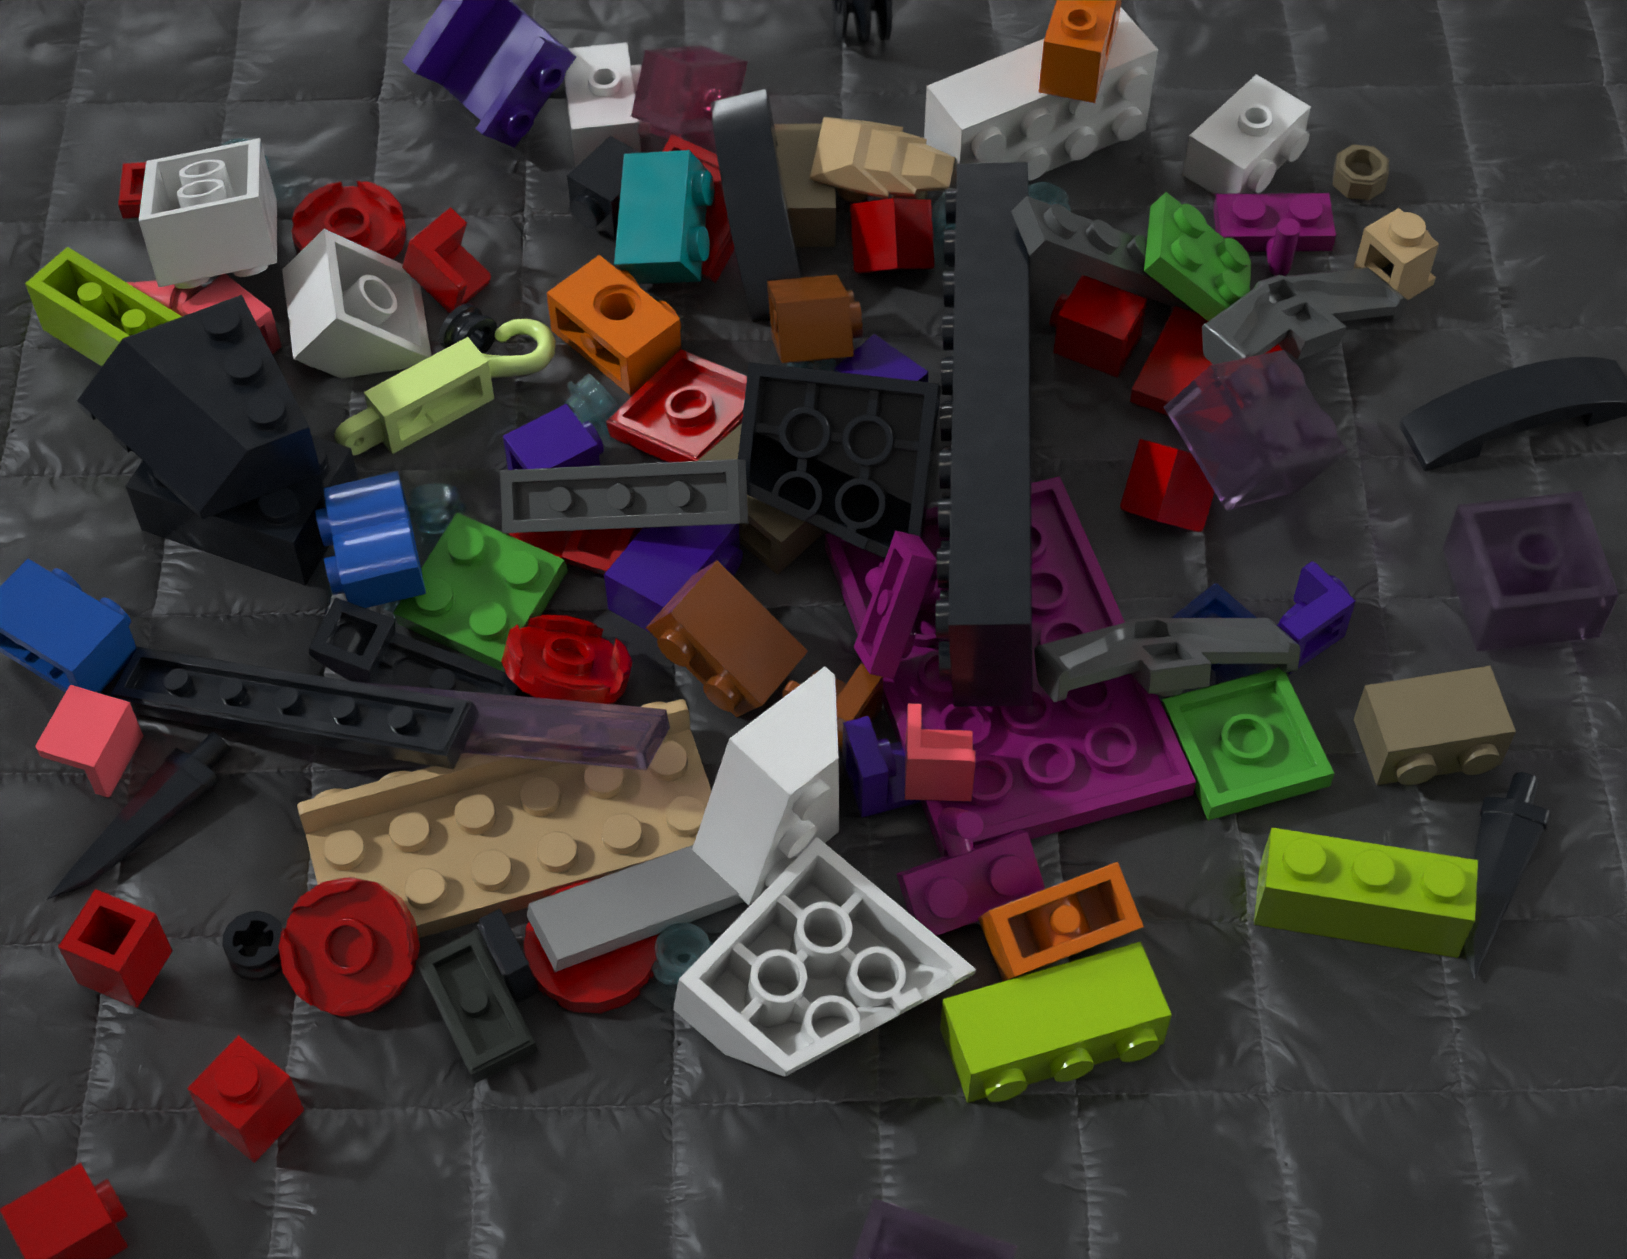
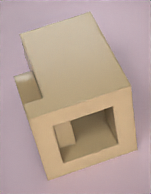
M1398 208L1364 228L1354 269L1370 268L1408 301L1434 285L1436 277L1431 273L1439 243L1426 230V224L1420 216L1410 212H1403ZM1390 263L1394 264L1391 278L1381 270Z

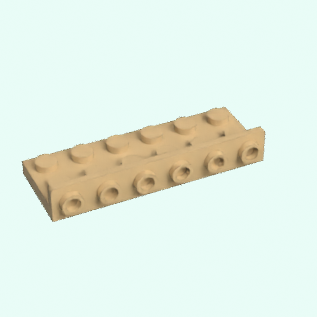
M679 699L668 703L661 701L651 702L641 706L635 712L605 720L588 719L578 723L572 729L542 737L525 736L513 741L509 746L479 754L463 753L460 755L454 769L431 766L413 772L396 771L385 775L379 781L354 788L329 789L319 793L313 799L298 803L297 808L305 831L317 884L345 877H355L383 884L403 899L416 920L418 938L478 922L479 918L500 908L503 914L528 908L529 903L548 897L560 888L581 881H593L694 845L712 790L690 729V716L686 701Z

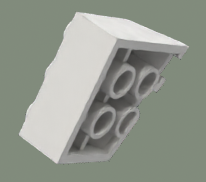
M825 666L729 738L692 848L700 858L739 893V896L748 905L755 901L816 837L826 843L839 832V756L835 675Z
M816 837L679 978L673 1010L725 1055L786 1077L975 974L976 969Z

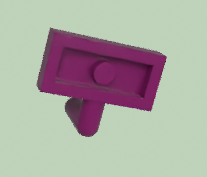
M1329 193L1216 194L1213 208L1216 232L1225 239L1228 237L1235 239L1247 252H1266L1269 271L1274 276H1286L1291 271L1295 251L1333 250L1336 233Z
M895 530L883 567L872 568L866 575L865 582L872 593V597L854 649L869 674L894 679L901 658H907L913 648L916 636L914 622L921 603L935 606L936 600L940 599V590L942 588H938L937 560L920 536Z
M955 807L945 808L938 817V824L948 855L896 873L908 913L936 936L979 921L978 918L989 910L1045 889L1027 831L1018 830L974 846L972 839L981 834L983 820L975 812Z

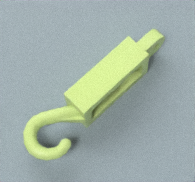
M514 319L496 329L495 338L499 342H505L515 335H528L534 338L538 343L537 348L525 355L498 356L482 354L468 337L365 391L367 409L342 422L334 433L335 441L337 444L351 448L353 456L363 453L381 442L385 444L392 454L492 401L494 393L491 378L529 375L545 368L555 355L556 340L551 329L542 322L533 319Z

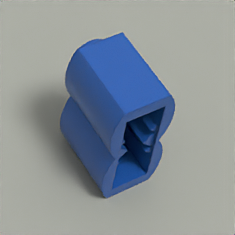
M398 471L323 488L326 508L315 510L324 547L334 545L335 556L324 558L333 595L345 593L347 602L363 608H369L426 594L410 513Z

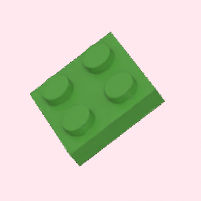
M1167 192L1150 206L1144 272L1207 321H1210L1250 292L1251 259L1245 248L1238 241L1229 237L1225 239L1207 224L1203 215L1194 206L1187 203L1181 204Z
M456 513L421 568L426 594L402 599L393 614L399 625L505 672L501 661L510 629L517 624L519 628L527 627L530 618L542 615L567 574L568 569L564 559L460 513Z
M1279 667L1162 699L1161 704L1196 780L1194 791L1208 821L1331 785L1334 771L1286 672H1283Z

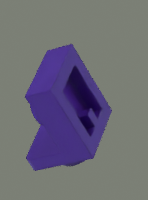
M1314 561L1301 568L1294 594V602L1296 604L1282 616L1278 623V626L1300 646L1298 668L1346 635L1356 602L1340 579L1333 575H1328Z
M869 716L843 722L842 764L861 817L919 803L920 800H905V752L901 742L890 744L887 738L877 740Z

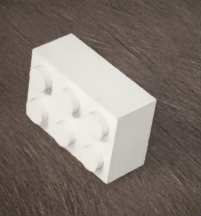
M260 138L146 161L139 224L158 287L174 284L179 289L194 288L206 283L212 276L231 272L239 277L252 276L266 270L268 265L277 263V200Z

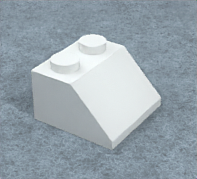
M323 229L282 269L293 359L344 379L407 369L431 357L420 284L402 268L403 264Z

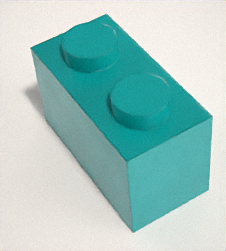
M690 150L624 154L614 265L620 270L628 271L638 284L701 282L702 261L708 259L710 252V239L705 227L707 206L713 203L715 189L711 172L707 170Z

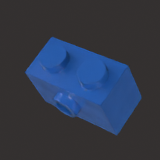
M27 559L0 586V652L65 693L70 685L100 693L129 663L137 649L129 629L131 619L128 614L109 598L102 597L98 601L83 592L80 585L61 569L54 568L50 572L32 560Z

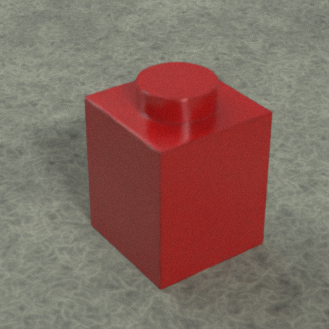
M1081 275L1071 294L1062 293L1053 308L1050 317V326L1056 328L1053 353L1118 378L1141 338L1147 299Z
M97 889L94 890L58 946L78 984L135 1008H138L173 952L156 913Z
M239 1035L187 1087L203 1121L254 1163L304 1111L291 1077Z
M81 1163L0 1208V1212L25 1259H109L128 1248L116 1225L118 1222L129 1217L108 1178L94 1185Z

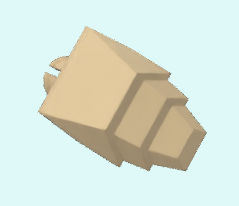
M824 117L810 180L836 187L839 196L848 202H860L869 195L888 199L889 195H891V198L925 199V197L927 198V191L949 189L955 157L927 145V139L904 133L903 127Z

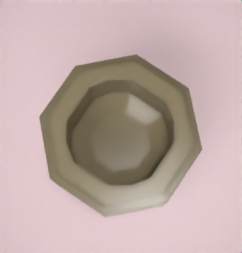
M1353 144L1337 154L1333 168L1332 185L1346 198L1370 200L1385 191L1389 176V159L1373 146Z

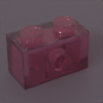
M703 45L645 50L631 117L651 124V133L668 139L671 134L682 139L684 133L710 135V131L713 129L711 102L741 94L748 61Z

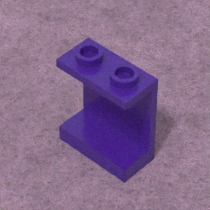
M442 0L402 62L415 74L442 85L481 121L476 129L482 135L515 148L521 138L531 129L535 117L552 92L561 85L567 70L577 56L512 0Z

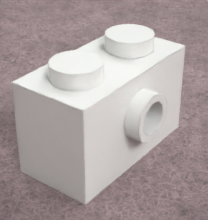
M627 42L567 48L577 56L564 78L575 168L610 135L641 153L640 139L651 138L647 104L636 105V98H645L641 64L630 65Z
M1256 74L1189 135L1183 175L1215 195L1261 193L1269 185L1280 166L1287 160L1290 162L1295 161L1304 151L1310 136L1309 132L1306 131L1311 106Z

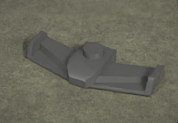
M1368 267L1291 276L1277 275L1256 283L1253 290L1202 326L1203 353L1229 379L1234 380L1242 374L1246 367L1277 344L1284 351L1299 360L1338 346L1346 329V326L1341 321L1383 317L1387 321L1398 320L1402 316L1407 299Z
M1155 616L1130 619L1125 623L1037 645L1034 649L1038 683L1051 699L1057 702L1065 700L1069 690L1131 674L1149 694L1174 696L1182 693L1184 689L1208 687L1211 664H1275L1283 672H1297L1301 649L1299 644L1271 618H1161Z

